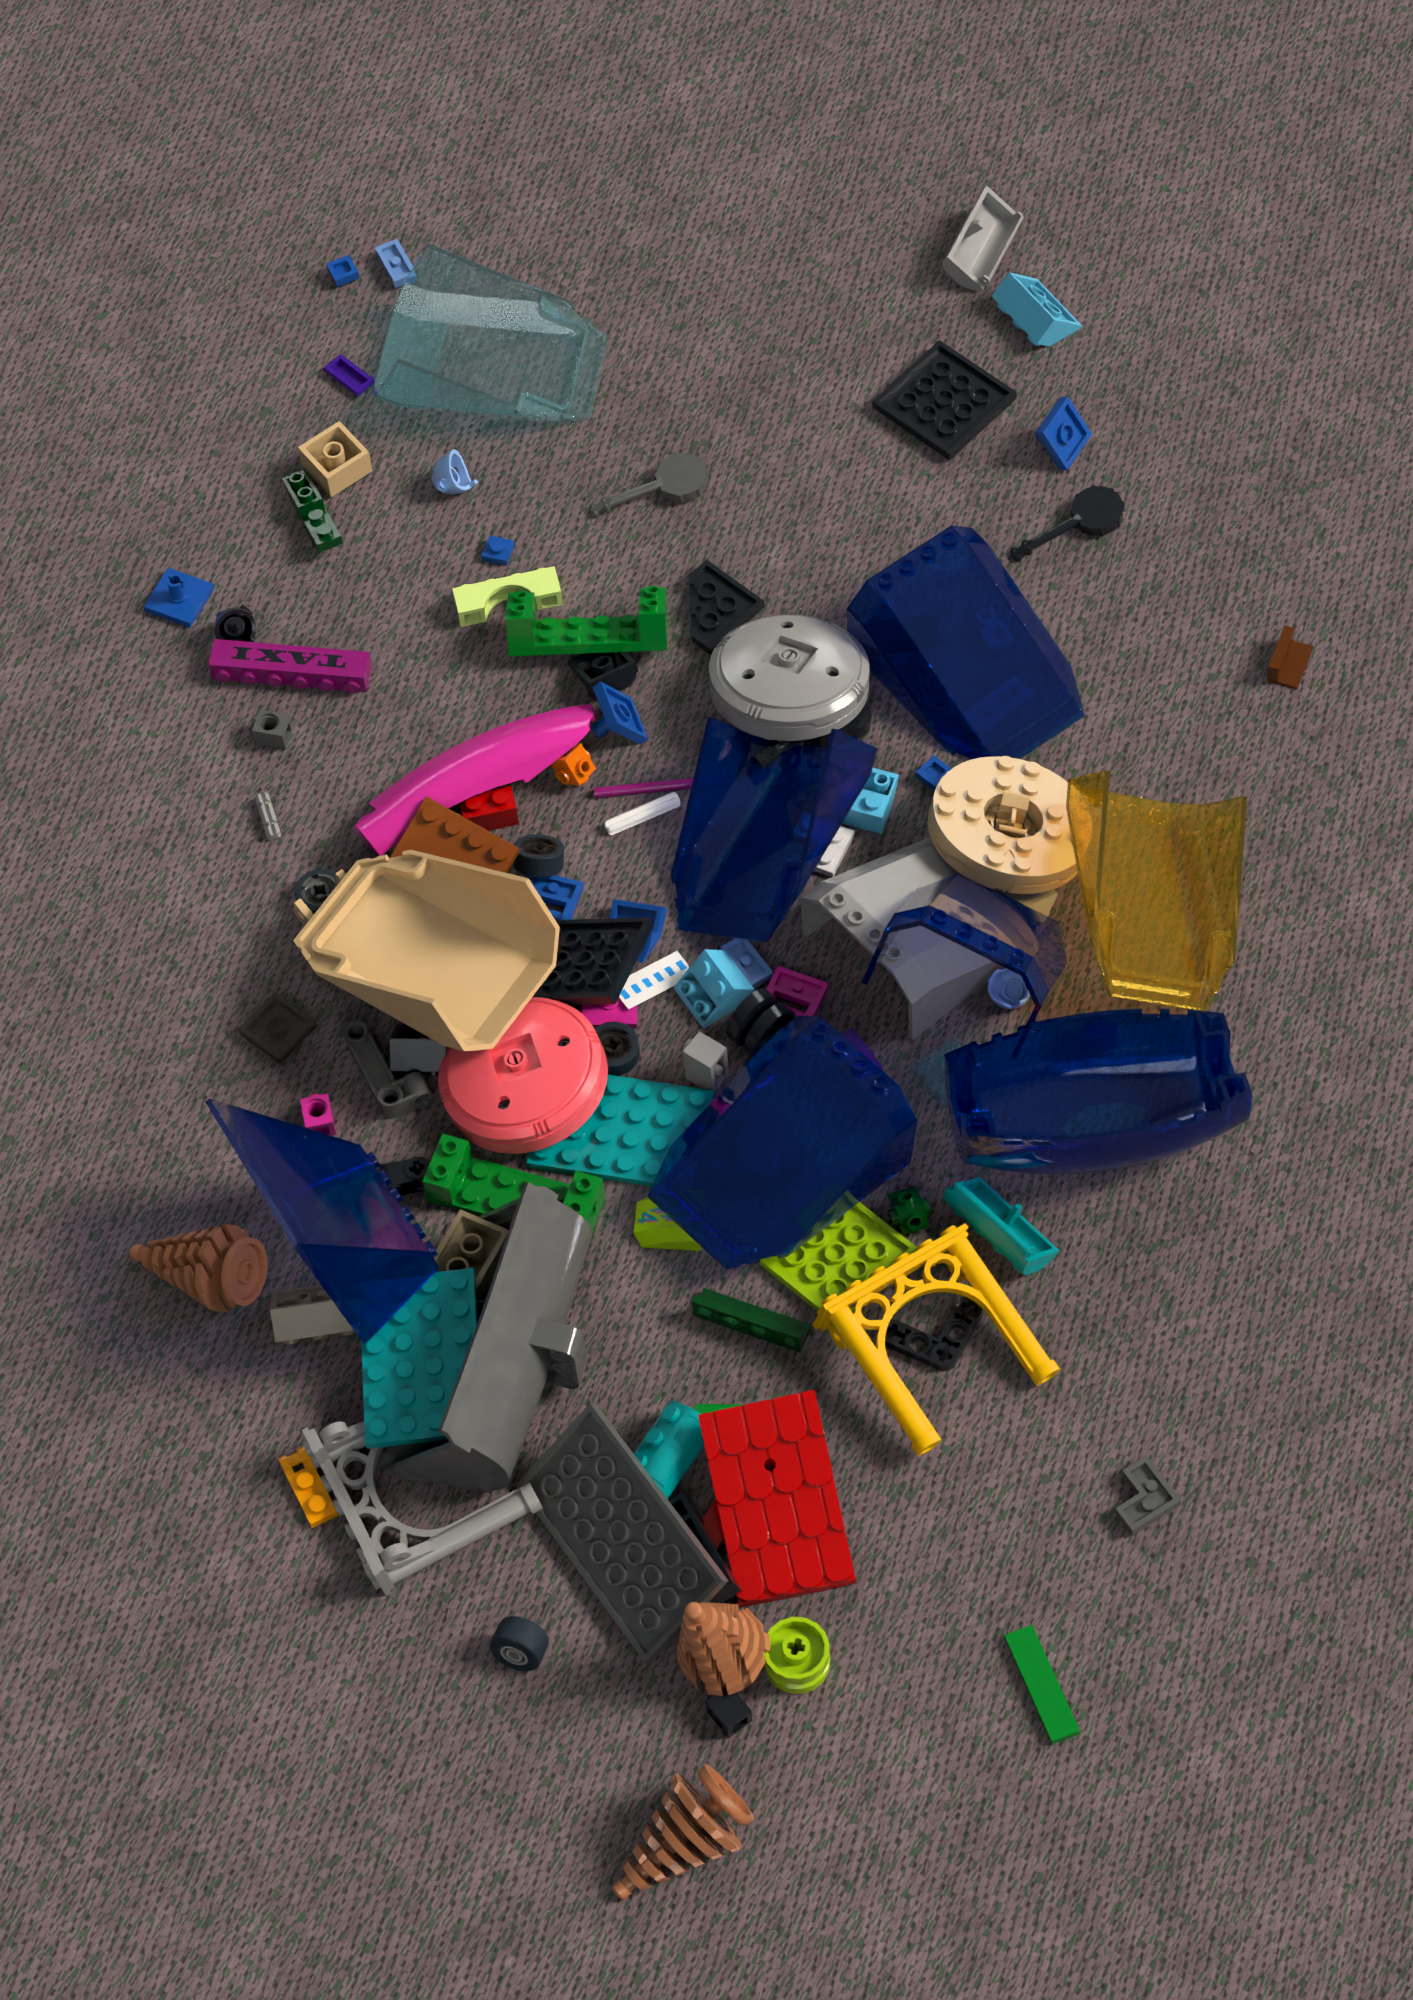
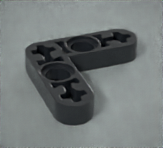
M965 1296L957 1302L939 1338L898 1320L891 1319L886 1331L891 1332L893 1329H896L897 1336L893 1335L891 1339L887 1338L886 1332L885 1347L937 1370L949 1371L955 1367L982 1317L983 1308L973 1300ZM973 1305L975 1312L971 1311L967 1317V1322L963 1320L965 1308ZM953 1328H961L964 1330L965 1336L956 1340L949 1336V1332ZM905 1334H909L906 1337L905 1345H901L902 1338L905 1339ZM915 1340H922L925 1342L926 1348L917 1352L910 1348V1344ZM947 1344L950 1345V1359H945L944 1362L939 1361L938 1354L943 1355L947 1349Z

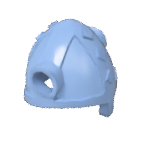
M455 449L439 459L433 469V485L442 493H463L478 483L476 479L471 482L465 463L459 452Z

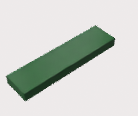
M1033 1625L1004 1635L1005 1642L1051 1745L1080 1735V1729Z

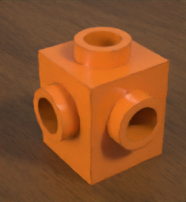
M577 743L551 764L556 778L565 785L579 786L584 784L596 769L591 761L590 754L584 749L582 743Z

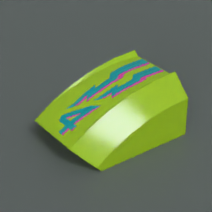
M705 1191L665 1192L654 1194L638 1201L636 1205L634 1234L641 1247L701 1251L703 1213L706 1207Z

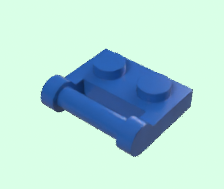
M556 875L548 877L529 876V880L544 903L564 907L563 912L549 909L554 919L573 920L574 912L584 889L583 882Z

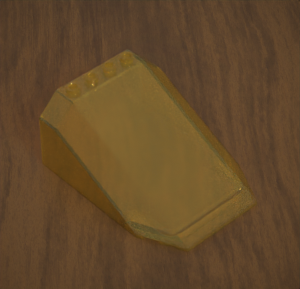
M1106 770L1068 779L1066 810L1088 933L1109 997L1208 1012L1215 993L1219 991L1223 984L1221 981L1227 969L1231 968L1235 962L1247 797L1241 796L1208 804L1167 803L1109 792L1110 771Z

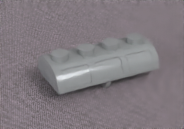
M987 185L984 186L943 260L942 266L945 272L962 287L974 291L983 290L985 285L989 284L1023 221L1024 216L1019 211L1015 212Z

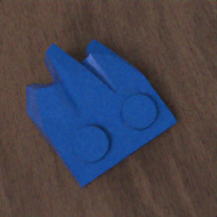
M613 899L609 919L650 917L654 924L637 959L638 962L643 964L659 941L667 909L662 906Z

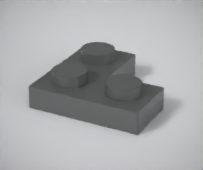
M1147 1455L1122 1470V1476L1137 1495L1116 1507L1115 1514L1132 1536L1181 1505L1179 1496Z

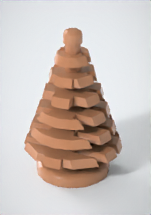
M223 1224L220 1225L221 1227H209V1230L202 1228L198 1230V1233L191 1231L187 1235L181 1233L175 1237L167 1236L162 1240L149 1241L146 1243L148 1247L135 1244L130 1249V1258L132 1260L142 1262V1265L147 1270L166 1280L175 1287L176 1285L183 1293L213 1311L227 1312L225 1306L234 1309L236 1305L247 1306L253 1303L263 1289L268 1271V1259L264 1245L258 1239L250 1238L247 1231L240 1229L237 1225Z
M688 1603L684 1610L676 1652L677 1663L681 1664L684 1676L698 1691L699 1676L703 1683H705L708 1695L723 1696V1688L725 1686L728 1694L731 1695L742 1691L753 1683L766 1663L765 1652H770L769 1634L764 1632L763 1624L748 1608L740 1611L738 1604Z
M705 1764L698 1771L700 1781L711 1795L708 1799L681 1774L676 1773L674 1775L671 1785L678 1794V1797L667 1790L661 1799L664 1808L670 1814L668 1815L664 1810L656 1808L652 1815V1820L655 1826L662 1832V1835H659L650 1825H646L642 1836L652 1851L643 1844L636 1843L632 1851L639 1863L636 1865L627 1859L623 1867L626 1876L623 1879H619L612 1887L617 1897L623 1900L633 1893L632 1890L636 1887L642 1891L652 1888V1884L648 1879L649 1876L660 1883L670 1880V1876L662 1864L667 1868L669 1867L675 1875L688 1872L686 1864L676 1852L696 1868L706 1864V1860L699 1850L715 1860L724 1856V1852L719 1844L728 1851L730 1850L731 1853L742 1848V1844L736 1837L735 1832L720 1813L724 1810L731 1818L743 1826L749 1825L754 1820V1816L736 1791L711 1766Z

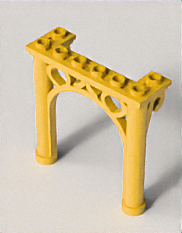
M966 1223L958 1228L955 1225L950 1226L935 1241L931 1239L924 1241L917 1247V1251L911 1255L907 1252L903 1253L893 1261L894 1264L886 1269L884 1266L877 1268L869 1275L870 1278L864 1282L856 1280L845 1289L846 1292L839 1296L836 1293L830 1295L822 1301V1307L817 1311V1317L813 1323L815 1330L819 1328L823 1332L828 1329L833 1342L839 1349L845 1350L848 1348L911 1441V1448L917 1457L935 1448L942 1439L892 1367L885 1349V1335L888 1324L894 1314L909 1301L922 1295L936 1292H948L965 1296L976 1302L987 1313L1036 1386L1048 1381L1060 1371L1056 1362L1049 1359L968 1241L967 1237L969 1234L966 1232L968 1229ZM945 1263L952 1273V1277L949 1281L934 1279L930 1273V1268L936 1264ZM924 1267L922 1280L913 1281L906 1277ZM956 1280L959 1282L967 1280L972 1287L957 1283ZM894 1284L895 1295L889 1302L879 1292ZM869 1303L879 1304L884 1310L882 1320L866 1319L861 1313V1308ZM864 1329L878 1330L876 1347Z

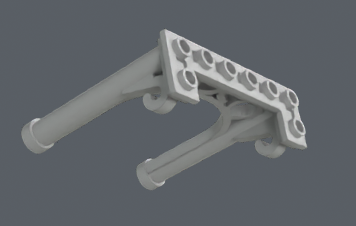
M364 1421L347 1427L345 1422H335L323 1428L319 1435L315 1428L311 1430L305 1428L302 1430L307 1439L302 1444L309 1458H311L316 1469L322 1468L325 1475L320 1477L327 1492L329 1493L333 1490L337 1498L332 1503L338 1515L341 1517L345 1514L349 1522L344 1527L351 1541L357 1539L361 1546L356 1551L362 1561L366 1574L375 1589L382 1588L386 1596L391 1594L390 1590L395 1588V1583L530 1512L535 1514L543 1509L531 1484L528 1483L445 1527L432 1530L409 1527L390 1515L382 1505L377 1493L375 1472L377 1461L384 1447L371 1448L368 1456L358 1451L366 1446ZM360 1461L366 1465L365 1472L360 1479H348L345 1473V1467L348 1463ZM346 1487L352 1490L362 1489V1499L356 1506H354ZM366 1517L374 1518L379 1522L372 1531L371 1538L361 1520ZM393 1530L400 1533V1543L383 1549L380 1544V1537L384 1532ZM409 1538L424 1541L408 1548Z

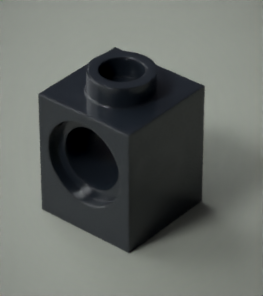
M726 1686L723 1688V1696L708 1695L705 1701L706 1712L728 1739L753 1721L751 1709L737 1692L729 1695Z

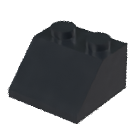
M397 1024L390 1037V1071H398L400 1075H408L415 1071H423L427 1075H439L440 1064L446 1055L447 1046L438 1043L406 1024Z

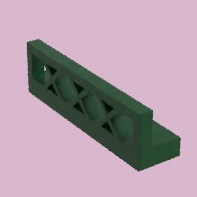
M703 1288L700 1296L695 1294L691 1301L693 1316L799 1353H801L811 1330V1324Z

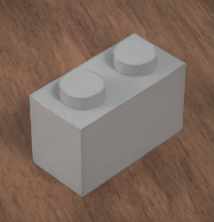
M699 1031L693 1039L687 1040L682 1049L685 1077L703 1089L716 1092L729 1075L727 1048Z

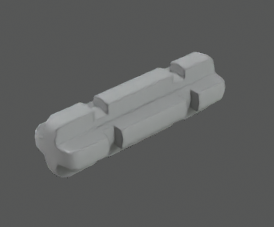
M266 792L257 794L255 800L266 837L269 841L279 839L281 833L269 794Z

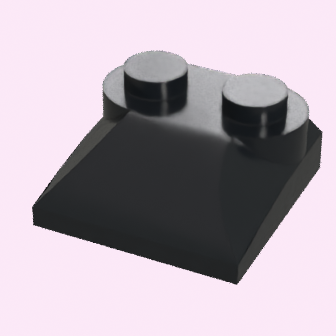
M627 652L585 653L568 661L569 667L586 686L588 695L596 699L593 687L599 682L619 690L629 687L637 678L638 667L636 661Z

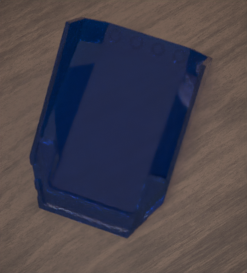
M949 526L867 579L846 609L847 632L853 635L866 651L869 660V671L947 752L957 753L971 760L995 756H1009L1021 759L1085 716L1072 666L989 544L973 528Z
M708 717L671 871V880L675 884L677 898L674 900L675 907L678 910L679 930L768 942L803 890L871 776L877 748L837 729H831L827 748L797 745L781 753L779 758L767 768L761 769L754 761V754L770 744L775 745L779 742L752 736L713 717Z
M960 873L918 888L892 916L861 983L868 984L900 930L917 926L927 928L1021 975L1035 1007L1011 1055V1058L1016 1060L1067 966L1059 922L994 889L982 886Z
M797 1016L772 1036L674 1141L653 1182L648 1198L726 1270L740 1267L743 1264L760 1263V1259L768 1257H787L911 1163L917 1119L901 1087L821 1016Z

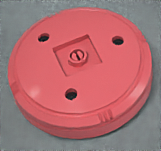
M532 997L493 1049L464 1052L447 1047L446 1055L443 1057L439 1069V1093L441 1094L440 1097L443 1098V1105L453 1124L470 1142L486 1150L498 1153H528L547 1148L562 1141L577 1131L590 1118L603 1097L608 1079V1064L604 1048L594 1027L581 1012L558 1000Z

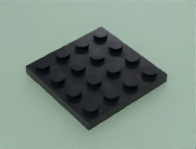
M939 340L872 401V408L948 460H951L1017 399V392Z
M651 918L556 920L560 927L556 966L533 997L554 999L568 1005L616 1004L654 927Z

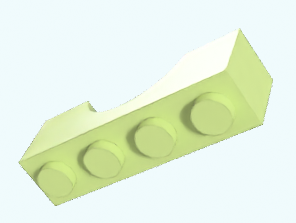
M555 566L539 568L525 573H515L507 577L488 579L484 582L464 584L460 587L452 588L461 627L486 622L491 609L498 603L508 600V593L517 591L534 592L537 611L563 605Z

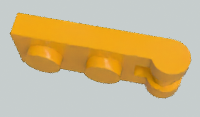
M304 1446L296 1449V1453L289 1456L285 1454L277 1459L311 1528H314L339 1515L311 1458H309ZM302 1463L305 1468L294 1473L292 1467Z

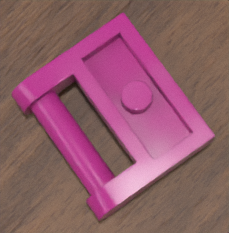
M777 966L766 990L776 997L808 1007L806 1012L792 1007L789 1008L795 1012L796 1021L801 1022L802 1026L811 1029L829 990V983Z

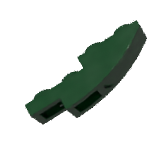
M306 469L282 478L292 505L312 545L316 546L319 553L343 544L342 536L327 512L323 499Z

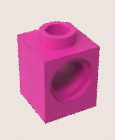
M328 1093L322 1095L312 1094L307 1098L300 1099L308 1140L336 1135ZM317 1113H323L319 1117H313Z

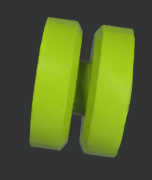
M790 1617L780 1620L768 1631L770 1652H765L766 1663L764 1664L769 1680L777 1688L787 1693L803 1694L816 1689L824 1682L830 1671V1644L826 1632L816 1622L803 1617Z

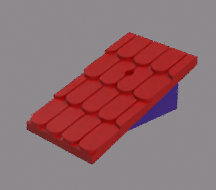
M815 1390L699 1414L700 1427L731 1572L742 1590L736 1594L739 1608L856 1584Z

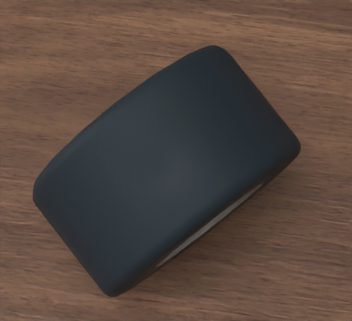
M509 1616L503 1618L498 1624L490 1641V1651L498 1661L509 1668L518 1671H532L540 1665L549 1645V1637L538 1624L522 1617Z

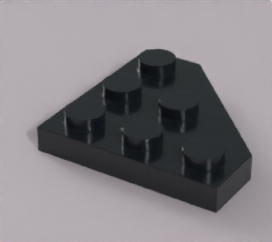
M707 559L689 575L692 642L709 655H712L714 648L717 647V644L722 641L724 636L735 628L749 622L765 607L763 599Z

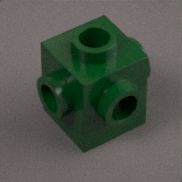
M915 1186L887 1194L890 1205L887 1213L892 1226L897 1225L902 1235L915 1233L929 1227L927 1215L931 1214L929 1203L926 1198L922 1199Z

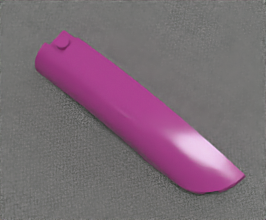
M591 704L552 710L510 722L468 739L422 764L368 804L373 809V812L361 817L353 829L367 847L381 856L399 843L426 796L450 808L472 796L498 786L519 780L525 783L529 782L573 748L589 732V722L596 720V710Z

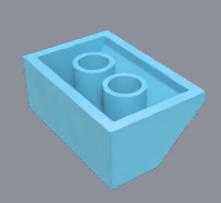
M1009 272L992 295L998 303L997 307L1005 314H1009L1013 318L1012 323L1017 328L1024 330L1028 334V340L1036 346L1044 345L1050 347L1082 328V325L1036 278Z

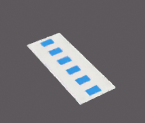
M676 951L629 975L619 998L630 1009L675 986L689 969V965L679 952Z

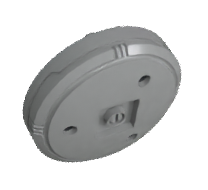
M803 615L763 617L735 628L724 636L722 641L714 648L709 662L710 697L720 715L741 731L766 740L796 741L817 738L844 727L861 712L869 693V660L860 642L836 624Z

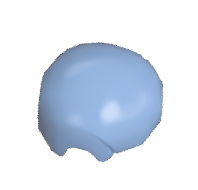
M1014 967L997 969L988 980V993L992 1001L1001 1008H1019L1025 1005L1031 996V982L1024 972Z

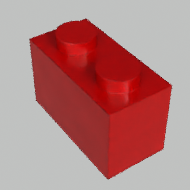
M511 786L485 791L459 803L461 814L464 818L488 831L519 825Z

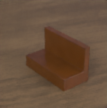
M1284 625L1268 666L1267 681L1298 689L1314 646L1294 641L1295 628Z

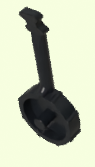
M1092 485L1075 495L1072 510L1070 511L1071 518L1028 541L1026 539L1022 540L1020 547L1010 550L1011 556L1016 562H1021L1023 556L1031 555L1035 548L1072 528L1079 529L1081 533L1102 537L1120 527L1123 512L1125 511L1124 502L1113 488Z

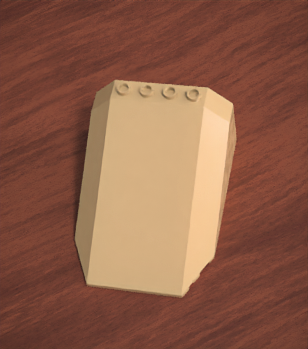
M407 850L403 851L402 856L389 858L386 854L373 859L357 860L293 941L318 976L438 1043L465 1052L493 1049L556 966L560 927L529 878L423 852Z

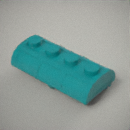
M980 1177L965 1182L963 1180L955 1182L953 1186L947 1187L943 1200L953 1208V1212L957 1216L964 1218L973 1227L975 1233L983 1236L991 1243L993 1249L1005 1256L1018 1272L1024 1275L1038 1272L1051 1262L1060 1251L1020 1214L1022 1211L1020 1204L1012 1207Z
M673 1400L667 1403L661 1415L633 1453L667 1499L705 1446L698 1417L701 1413Z

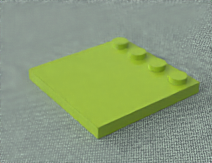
M833 1182L755 1256V1260L781 1283L818 1311L822 1307V1301L834 1293L837 1296L843 1294L851 1283L856 1280L864 1282L870 1278L869 1275L881 1266H884L885 1269L890 1267L898 1256L906 1252L911 1255L917 1251V1247Z

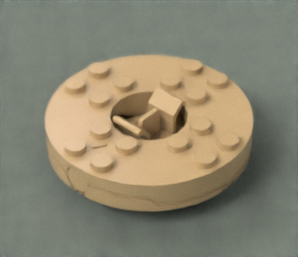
M1009 756L976 758L963 762L949 770L939 781L935 789L927 821L928 831L935 848L953 869L982 886L990 889L997 888L998 891L1002 889L1003 892L1008 890L1009 893L1015 894L1042 893L1061 887L1072 880L1084 865L1094 834L1090 810L1074 787L1059 775L1040 766L1036 762H1029Z

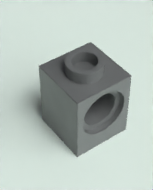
M259 709L257 718L253 719L250 725V734L254 737L255 745L286 750L293 731L290 714Z

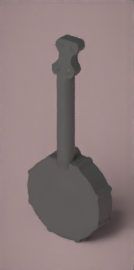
M681 452L662 460L654 475V481L609 498L602 497L599 503L589 505L590 512L593 518H598L602 512L608 513L614 506L654 491L661 493L663 498L674 502L683 503L701 496L709 482L705 465L700 457Z

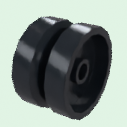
M761 988L752 992L738 1005L727 1024L726 1035L735 1044L744 1046L745 1051L755 1060L762 1061L770 1057L787 1040L794 1028L796 1014L787 1005L778 1003L777 998L768 990Z

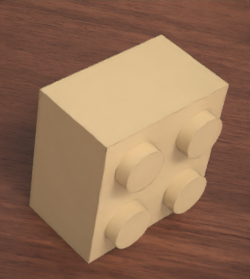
M340 421L298 447L302 467L306 469L310 476L330 497H333L373 471L369 452Z

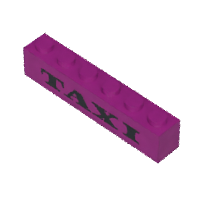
M214 639L208 664L212 679L220 682L232 680L242 681L245 684H254L255 682L267 683L274 687L291 685L299 689L315 687L324 691L338 689L349 693L367 692L372 669L370 653L364 651Z

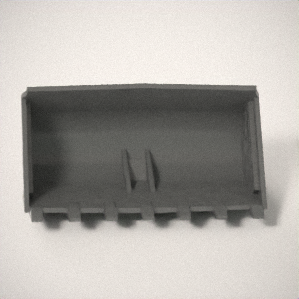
M527 1182L524 1184L520 1198L479 1216V1218L509 1230L489 1292L484 1299L486 1300L438 1430L448 1440L388 1446L387 1451L381 1452L376 1467L382 1468L380 1473L423 1484L430 1480L479 1493H493L495 1490L503 1489L509 1483L545 1383L568 1389L579 1388L588 1361L584 1335L579 1329L565 1325L592 1238V1229L580 1214L558 1201V1194L547 1187L534 1186ZM448 1222L447 1228H446V1230H445V1234H446V1232L448 1231V1229H449L450 1225L452 1224V1222ZM367 1450L366 1456L369 1455L370 1450Z

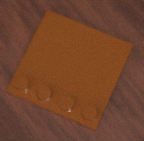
M426 796L390 858L402 856L403 851L414 850L508 873L521 850Z

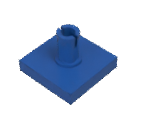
M1068 396L1058 399L1035 433L1036 439H1039L1038 442L1044 445L1057 467L1061 470L1069 469L1092 435Z
M167 568L145 603L144 610L150 614L191 628L215 589L214 584Z
M602 682L595 685L593 690L604 716L591 724L594 734L597 737L603 738L604 735L612 730L638 744L647 741L648 736L632 698Z

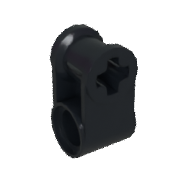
M413 1157L379 1166L377 1175L382 1197L390 1200L394 1199L393 1196L399 1198L407 1194L424 1191V1186L420 1185L419 1181L424 1179L429 1167L428 1161L423 1157Z

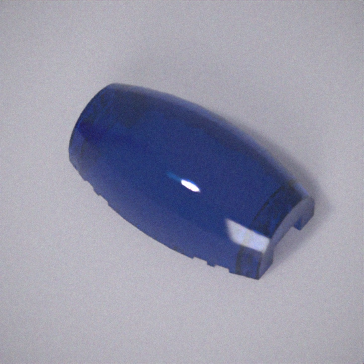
M1161 1008L1160 1014H1142V1009L1080 1013L1019 1026L1016 1033L1006 1036L999 1032L991 1035V1041L979 1045L976 1041H973L944 1054L948 1110L955 1144L961 1161L965 1164L999 1171L1028 1174H1081L1110 1171L1149 1163L1184 1152L1246 1122L1251 1113L1252 1091L1245 1072L1235 1074L1230 1059L1231 1031L1224 1013L1188 1009L1187 1015L1170 1014V1009Z

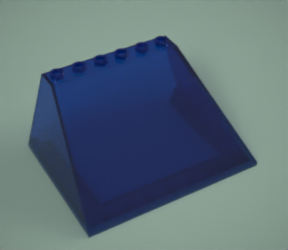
M213 1099L205 1101L293 1247L362 1343L368 1342L440 1268L434 1259L438 1255L437 1251L429 1240L425 1243L422 1239L427 1236L418 1222L412 1225L411 1221L415 1217L406 1204L402 1207L399 1203L404 1200L396 1188L392 1187L389 1189L388 1186L392 1182L384 1169L378 1172L377 1168L381 1165L371 1151L366 1154L360 1144Z

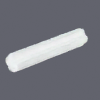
M671 792L604 822L605 829L609 835H614L679 807L680 799L676 792Z

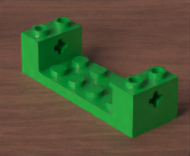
M648 586L640 588L638 616L571 617L569 619L549 617L537 620L534 592L517 591L508 593L506 610L509 656L665 651L667 650L668 643L666 587Z
M443 1133L422 1181L427 1202L458 1211L461 1209L476 1216H481L520 1198L524 1184L527 1182L534 1186H545L558 1194V1201L580 1214L588 1222L592 1232L606 1199L603 1178L575 1171L571 1184L477 1159L472 1157L468 1140Z

